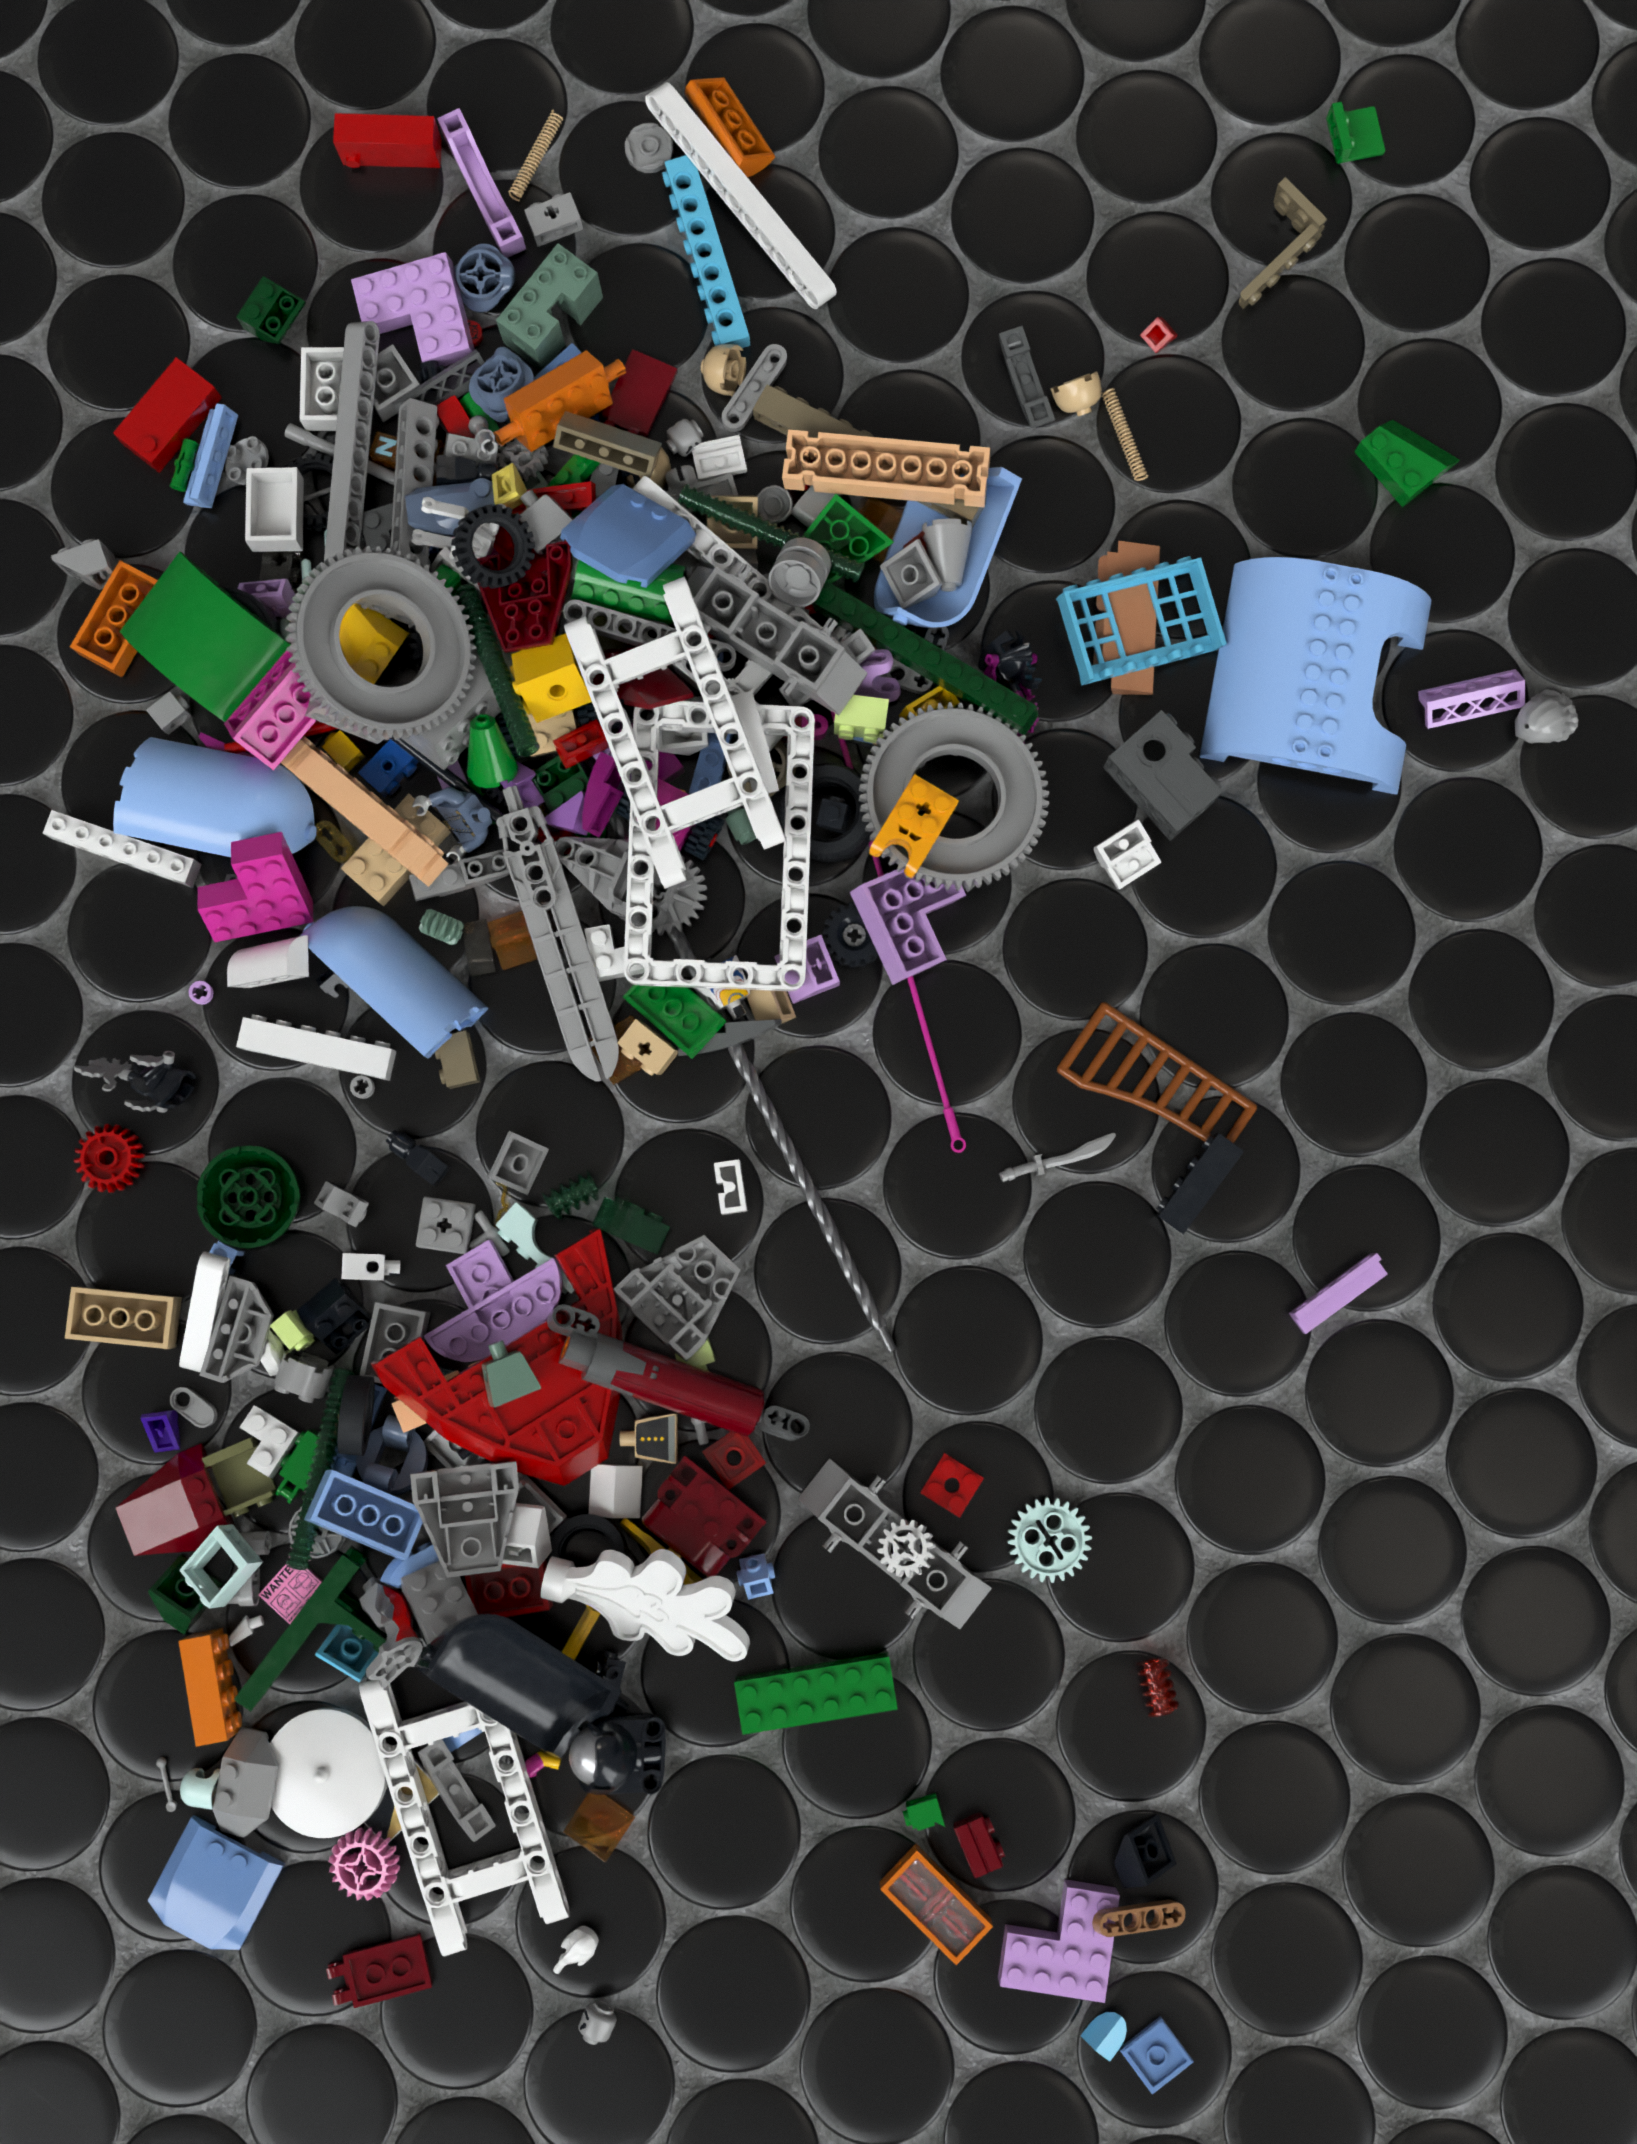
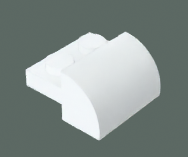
M1139 819L1094 847L1095 855L1101 867L1105 868L1117 889L1123 888L1161 863L1150 843L1151 839Z

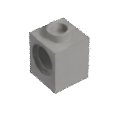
M170 691L146 710L168 735L192 717L186 710L190 706L181 695L176 697Z

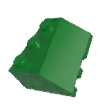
M1394 420L1376 428L1359 443L1354 451L1402 508L1460 461V459Z
M837 494L833 496L801 537L818 542L828 552L831 560V569L826 581L831 584L894 543V541Z

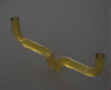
M496 1182L495 1185L503 1187L501 1204L505 1208L498 1211L495 1225H493L496 1228L502 1212H507L508 1205L504 1202L507 1187L499 1182Z

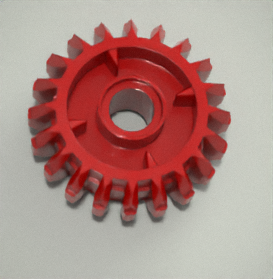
M105 1124L103 1129L100 1126H96L94 1128L95 1134L87 1131L86 1136L88 1140H79L83 1148L75 1149V1152L81 1155L80 1158H75L73 1161L74 1163L81 1164L76 1169V1172L84 1173L81 1180L83 1182L89 1181L88 1187H97L99 1192H104L107 1188L109 1193H114L116 1188L121 1191L125 1189L124 1182L127 1185H132L133 1180L131 1176L139 1178L140 1174L136 1171V1168H144V1164L138 1163V1160L145 1158V1154L138 1153V1150L142 1149L143 1145L140 1143L134 1144L138 1136H130V1129L125 1128L122 1130L121 1125L117 1124L112 1129L111 1124ZM112 1152L114 1154V1161L107 1165L105 1156L107 1153Z

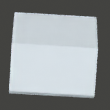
M598 1464L592 1468L589 1514L606 1518H640L643 1466Z

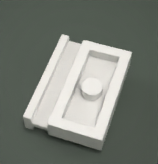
M739 435L702 442L694 447L695 450L692 451L698 481H706L730 473L737 475L747 472Z

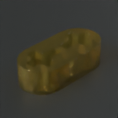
M321 821L316 824V840L338 863H346L355 853L350 842L331 822ZM325 827L327 830L331 828L329 833L334 839L330 841L325 836L321 838L323 834L322 828ZM337 843L342 848L348 847L345 850L347 853L345 857H343L342 855H339L337 857V854L339 853V851L335 847Z

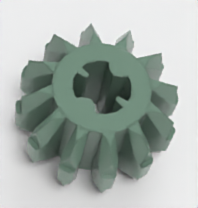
M432 909L426 910L420 920L419 930L422 933L450 945L457 944L463 933L464 925L461 921Z

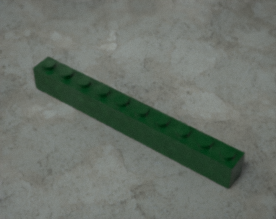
M825 581L818 598L812 603L814 611L827 619L829 617L832 618L840 627L852 634L861 628L875 648L889 650L895 660L967 703L972 704L977 709L983 707L984 713L991 712L992 718H1000L1002 724H1009V728L1012 730L1017 729V733L1021 735L1027 734L1039 716L1038 708L1035 704L828 581Z

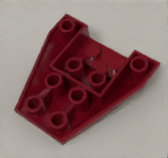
M567 541L547 544L546 554L534 556V559L529 562L532 566L529 570L525 571L526 575L518 579L517 582L495 589H490L489 586L485 588L479 586L503 652L509 653L553 644L573 568L571 547ZM500 554L477 558L484 567L495 571L504 570L511 563V561L506 560Z

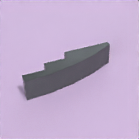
M782 1020L725 1023L726 1033H716L697 1054L714 1052L745 1043L782 1024ZM678 1047V1056L687 1055Z

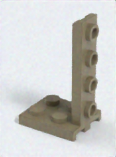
M1286 177L1278 183L1273 201L1275 203L1274 206L1281 215H1286L1292 221L1293 227L1301 234L1241 291L1239 305L1243 309L1248 304L1254 305L1261 298V292L1267 286L1269 288L1274 286L1280 279L1279 274L1285 268L1290 270L1298 262L1299 259L1297 257L1303 251L1309 252L1315 246L1317 240L1322 237L1321 232L1325 228L1323 224L1327 221V218Z

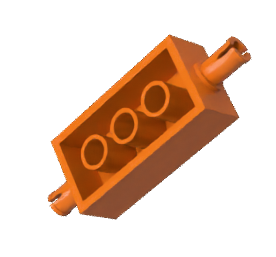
M586 350L505 397L504 403L511 423L493 432L496 442L502 447L516 438L530 452H533L555 438L557 425L565 411L590 418L612 405L613 402L608 387L609 382L626 374L623 363L616 359L611 364L603 367V364Z

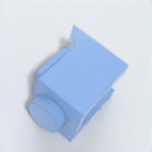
M219 1240L218 1243L213 1244L209 1253L230 1258L228 1274H234L235 1269L231 1268L235 1257L243 1256L245 1251Z

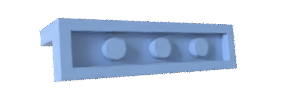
M216 404L215 409L209 410L194 462L195 468L191 473L183 501L187 505L212 509L238 414L224 404Z

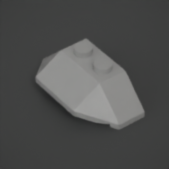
M234 1276L229 1277L199 1376L225 1383L259 1365L274 1314L254 1282Z
M245 1726L241 1727L223 1755L212 1808L221 1832L244 1838L269 1819L279 1764L274 1750L268 1741V1734L265 1731Z

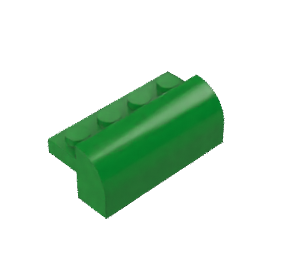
M579 560L571 599L671 625L673 620L663 596L665 594L663 585L682 578L685 566L672 563L645 588L641 587V582L628 580L626 584L617 582Z

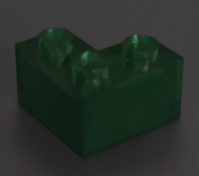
M617 1196L614 1201L604 1197L592 1225L658 1255L670 1229V1226L661 1223L663 1217L649 1212L646 1216L643 1214L645 1209L632 1203L629 1207L630 1202Z

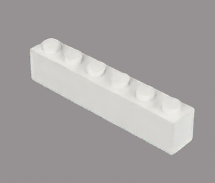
M252 1014L251 1019L245 1017L242 1019L236 1045L240 1049L390 1081L396 1051L390 1049L389 1043L375 1041V1045L365 1043V1038L351 1036L350 1040L340 1038L341 1033L326 1030L325 1034L316 1033L317 1028L301 1025V1029L292 1028V1023L277 1020L276 1024L266 1022V1017Z

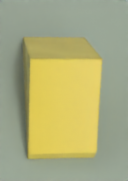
M514 463L492 474L495 505L504 504L506 508L514 509L523 504L520 498L527 492V489Z

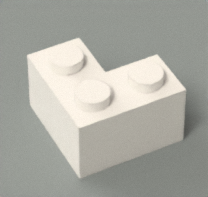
M610 924L584 929L587 946L599 982L625 977V947H615L613 930ZM634 965L630 969L631 976L644 973V968L641 965Z
M255 1405L239 1427L261 1441L247 1464L270 1478L275 1477L281 1467L282 1460L292 1451L296 1439L301 1434Z

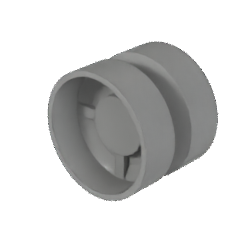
M794 538L785 543L768 578L769 587L774 596L782 603L792 607H805L816 601L831 569V560L828 552L821 544L809 538Z

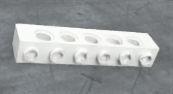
M51 810L43 831L44 835L53 840L192 888L202 865L192 858L114 833V831Z

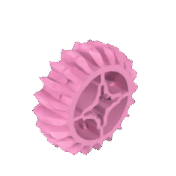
M362 1827L358 1828L355 1832L352 1830L345 1836H341L337 1841L338 1843L332 1848L331 1852L333 1854L329 1857L328 1861L332 1864L329 1872L335 1873L332 1882L339 1881V1890L347 1889V1897L355 1893L357 1900L361 1899L363 1895L367 1901L371 1900L373 1896L378 1898L383 1892H387L391 1888V1884L396 1881V1874L400 1870V1866L396 1863L400 1860V1856L393 1854L396 1851V1846L388 1845L390 1837L385 1840L381 1838L382 1831L375 1835L373 1834L372 1827L368 1828L366 1832H364ZM362 1847L359 1853L348 1854L349 1849ZM382 1874L376 1880H367L369 1875Z

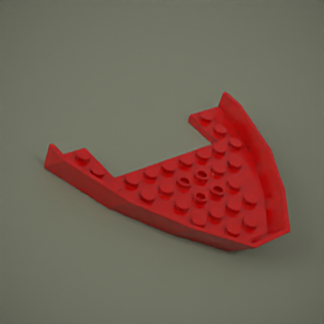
M592 1229L589 1231L590 1234L555 1254V1257L580 1299L570 1306L595 1315L600 1323L599 1333L622 1341V1325L615 1292L613 1291L614 1286L601 1229ZM557 1313L555 1316L556 1320L560 1324H566V1317L561 1313ZM547 1320L505 1345L508 1353L515 1350L522 1353L538 1380L541 1389L495 1408L489 1405L482 1364L493 1359L491 1354L446 1381L420 1336L381 1360L370 1363L383 1386L442 1437L493 1463L516 1461L517 1472L566 1486L609 1457L620 1393L582 1380V1371L558 1363L567 1336L552 1331L548 1327ZM584 1322L582 1325L584 1326V1331L587 1332L590 1329L587 1328V1323Z

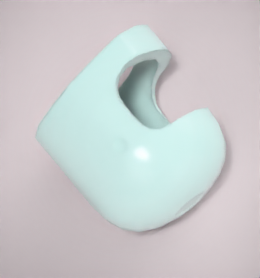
M202 1768L189 1770L183 1777L180 1786V1795L183 1802L191 1807L212 1810L217 1788L215 1784L219 1778L220 1769H216L213 1775L205 1779Z

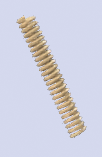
M554 110L551 111L552 113H550L548 120H546L544 127H542L543 130H541L537 137L536 143H534L532 150H530L528 157H526L527 160H525L523 167H521L517 174L518 177H516L508 191L509 195L516 201H520V199L514 197L511 192L515 196L522 198L523 191H526L525 188L528 187L529 181L533 178L532 174H535L534 171H537L536 168H538V164L542 161L543 154H546L545 151L549 148L548 144H551L550 141H553L552 138L555 137L554 134L558 131L559 124H562L563 117L554 113Z
M1108 389L1101 394L1115 427L1117 437H1119L1118 440L1122 445L1124 455H1126L1125 458L1129 462L1128 465L1130 466L1131 473H1133L1132 476L1135 481L1144 480L1148 475L1136 479L1145 475L1147 471H1144V464H1141L1143 461L1140 460V453H1137V446H1134L1136 443L1133 442V435H1130V428H1127L1129 425L1126 424V417H1123V410H1120L1122 407L1119 406L1120 403L1118 402L1119 399H1117L1118 396L1115 395V389Z

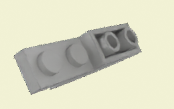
M504 849L462 859L458 863L447 865L429 887L414 874L409 875L415 900L447 896L510 875L503 854Z

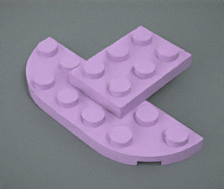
M487 1240L446 1265L469 1309L424 1335V1338L436 1352L444 1357L460 1362H473L484 1359L491 1354L488 1345L503 1340L505 1345L546 1321L549 1313L558 1306L563 1282L557 1259L552 1258L514 1281L493 1241Z

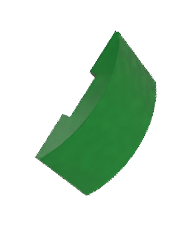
M182 552L177 554L119 631L157 670L224 722H226L282 656L286 648L291 645L257 615L251 613L220 587L217 581Z

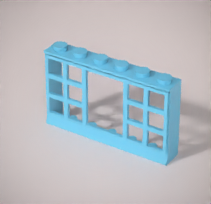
M1191 556L1177 560V564L1169 565L1168 562H1164L1154 566L1153 570L1147 571L1146 568H1140L1132 571V575L1124 577L1123 573L1109 577V581L1101 582L1100 579L1087 582L1085 587L1078 588L1077 585H1072L1063 589V593L1056 598V601H1058L1081 685L1209 653L1227 644L1201 558L1192 560ZM1189 573L1194 590L1179 594L1174 576ZM1168 578L1173 596L1158 599L1153 582ZM1147 583L1165 647L1126 656L1107 593ZM1102 595L1106 613L1091 616L1086 599ZM1196 595L1201 613L1186 616L1181 599ZM1080 600L1085 618L1077 620L1072 602ZM1175 601L1180 618L1164 622L1160 604ZM1108 618L1113 635L1098 639L1093 621ZM1203 618L1208 635L1192 639L1188 622ZM1087 623L1092 641L1084 643L1079 625ZM1182 624L1187 641L1171 645L1166 627ZM1115 641L1120 658L1104 662L1100 644ZM1088 647H1094L1098 664H1090L1086 651Z

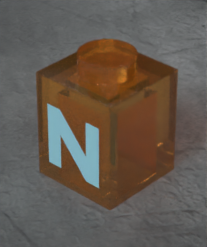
M376 432L369 453L374 463L395 469L397 437Z

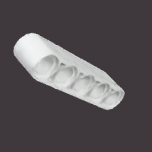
M205 1251L200 1256L179 1366L196 1372L201 1371L226 1289L230 1268V1258Z

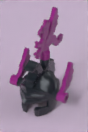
M1007 630L982 651L978 667L980 670H985L983 672L984 675L1024 698L1020 690L1022 688L1025 695H1027L1026 700L1031 701L1035 697V695H1032L1031 689H1037L1042 681L1041 678H1032V673L1036 670V667H1033L1032 664L1037 662V655L1032 653L1029 642L1023 644L1025 637L1019 630L1015 631L1017 639L1012 644L1002 647L1003 644L1015 639L1010 630ZM1037 717V719L1035 720V722L1033 723V725L1031 726V728L1029 729V731H1028L1027 733H1029V732H1030V733H1033V732H1034V727L1036 726V722H1038V720H1039L1038 717Z

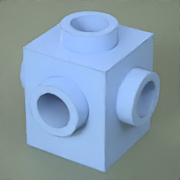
M765 1554L739 1559L741 1570L736 1571L739 1586H744L748 1600L773 1594L771 1579L775 1578L773 1564L767 1563Z

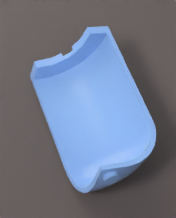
M1003 467L989 468L986 505L972 528L962 583L956 587L955 591H941L940 587L935 596L904 610L901 608L881 569L874 590L875 609L902 626L909 624L919 627L938 628L952 625L962 619L976 600L1022 478ZM908 500L892 539L894 543L890 545L884 562L917 539H920L928 555L922 533V525L927 522L928 527L932 526V520L950 518L917 501Z
M150 737L134 752L135 760L131 767L125 768L119 784L123 786L120 801H115L113 821L114 833L227 857H231V842L277 832L283 833L291 853L301 850L315 840L314 811L309 794L301 781L290 770L280 764L273 771L255 757Z
M350 906L337 909L326 914L316 922L309 923L300 935H308V948L428 1059L452 1037L450 1032L456 1028L461 1031L466 1027H472L489 1009L395 920L377 909L365 906Z

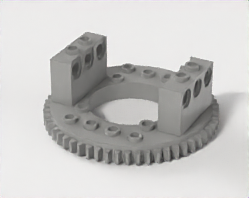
M366 546L362 551L359 547H356L352 552L347 549L342 554L338 552L333 558L328 557L324 563L321 562L317 565L316 569L314 568L309 573V576L302 580L303 584L296 589L298 593L292 597L295 603H292L288 608L293 613L286 617L291 623L285 627V630L291 632V634L285 637V641L291 642V645L286 650L293 653L289 662L295 663L296 667L292 671L300 675L297 682L305 684V688L302 691L304 693L310 692L311 694L305 716L376 744L384 739L389 740L392 738V735L395 740L402 738V735L405 739H408L412 736V733L416 737L422 731L426 733L431 730V727L435 728L440 724L439 722L442 723L448 719L447 716L455 712L454 709L461 705L459 700L466 697L464 692L470 688L467 682L471 681L473 676L469 673L475 670V666L471 662L476 660V656L471 654V652L476 649V646L470 644V641L475 639V635L468 634V631L473 626L465 622L469 615H462L461 612L465 606L456 603L460 597L451 595L452 587L446 588L444 586L446 579L438 580V572L435 571L431 574L428 564L422 568L420 566V559L412 562L410 554L402 558L401 551L398 550L392 555L390 548H387L382 553L379 546L373 552L370 546ZM357 603L365 610L369 608L384 614L387 619L393 618L408 624L409 628L415 625L416 631L422 639L423 660L418 674L410 683L399 687L378 686L360 677L350 667L343 655L339 638L341 621L349 607Z
M952 702L948 703L947 709H944L942 704L938 703L936 710L931 705H928L926 713L921 708H918L917 716L909 712L907 716L908 721L900 717L898 721L899 726L892 723L890 727L891 732L885 730L883 732L884 739L880 737L877 739L876 744L878 747L872 746L870 752L873 755L867 756L866 761L869 764H864L862 770L867 774H861L860 781L865 783L859 786V791L864 793L859 796V801L865 803L860 806V811L866 812L862 816V822H869L865 827V831H873L869 838L870 841L875 840L918 768H923L927 761L938 756H964L979 763L992 777L998 793L996 816L986 829L974 836L963 839H950L939 836L916 873L915 882L918 883L922 878L925 880V886H928L930 882H934L935 889H938L940 884H944L946 890H949L950 886L954 885L956 891H959L962 885L968 893L975 886L980 888L982 880L989 885L992 882V877L997 881L1000 880L1001 872L1007 876L1010 873L1009 867L1015 870L1018 867L1017 861L1023 863L1026 859L1024 853L1028 855L1031 853L1032 848L1030 846H1035L1038 842L1035 837H1040L1042 834L1039 828H1043L1046 824L1041 818H1046L1048 812L1043 809L1049 805V801L1044 800V798L1048 797L1049 791L1043 790L1048 785V781L1041 780L1045 776L1046 771L1038 770L1043 763L1042 761L1034 760L1038 755L1037 752L1030 753L1029 750L1033 746L1032 743L1024 744L1025 735L1018 737L1017 729L1010 730L1009 724H1002L1001 719L998 717L996 719L992 718L991 712H988L986 715L983 714V707H980L977 712L973 711L972 704L965 710L962 703H959L957 709H954ZM900 845L888 846L883 851L881 857L889 856L891 858L889 861L890 866L897 863L898 872L903 869L905 870L909 860L907 850Z

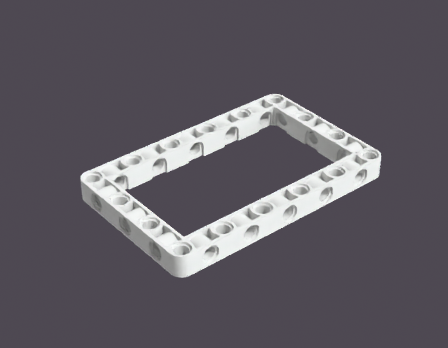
M679 701L649 709L653 711L654 717L648 721L640 717V713L646 709L635 707L633 731L636 736L635 742L641 756L652 763L649 773L655 786L656 797L660 731L716 733L704 702ZM756 705L764 735L788 736L784 820L786 841L783 847L779 963L776 965L757 964V962L725 961L724 963L705 962V960L674 959L672 961H663L651 958L654 862L630 802L624 975L631 984L768 991H796L803 985L806 973L815 724L814 714L808 708L800 706ZM695 712H702L705 714L706 719L701 723H696L692 720L691 716ZM798 716H803L808 720V725L802 728L798 727L794 720ZM796 767H802L807 775L804 778L798 779L794 777L792 771ZM634 770L631 773V782H638L641 779L642 773L640 770ZM656 818L650 820L648 824L650 831H656ZM801 818L805 824L804 828L801 830L793 829L790 824L791 820ZM643 862L649 867L647 873L644 875L636 874L634 866L637 863ZM799 869L803 874V878L800 881H792L789 878V871ZM639 913L645 915L647 919L646 923L640 927L632 923L633 916ZM797 920L801 924V930L797 933L790 932L787 929L788 921ZM641 965L644 968L643 976L633 978L630 975L632 966ZM686 967L694 968L696 971L695 978L685 980L681 976L682 970ZM744 969L748 974L747 980L741 983L735 981L733 978L734 971ZM788 971H795L799 975L798 983L793 985L787 983L785 974Z

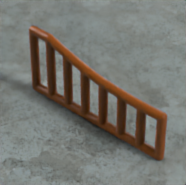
M1102 1002L1057 1067V1072L1079 1088L1127 1101L1154 1112L1202 1141H1205L1210 1135V1132L1232 1100L1245 1108L1225 1137L1233 1144L1257 1110V1105L1106 1002ZM1108 1015L1117 1021L1118 1024L1081 1077L1069 1067L1103 1017ZM1126 1029L1139 1036L1107 1085L1091 1081ZM1147 1043L1160 1051L1132 1093L1117 1088ZM1169 1057L1181 1065L1157 1102L1142 1097ZM1192 1072L1202 1079V1082L1181 1113L1177 1114L1166 1108V1106L1188 1073ZM1210 1086H1212L1224 1095L1203 1126L1199 1127L1188 1119Z

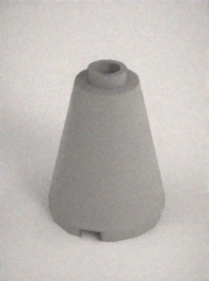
M961 519L932 520V526L927 527L926 522L922 525V533L929 559L942 582L941 591H955L956 587L962 583L972 533V523L967 521V525L961 524Z

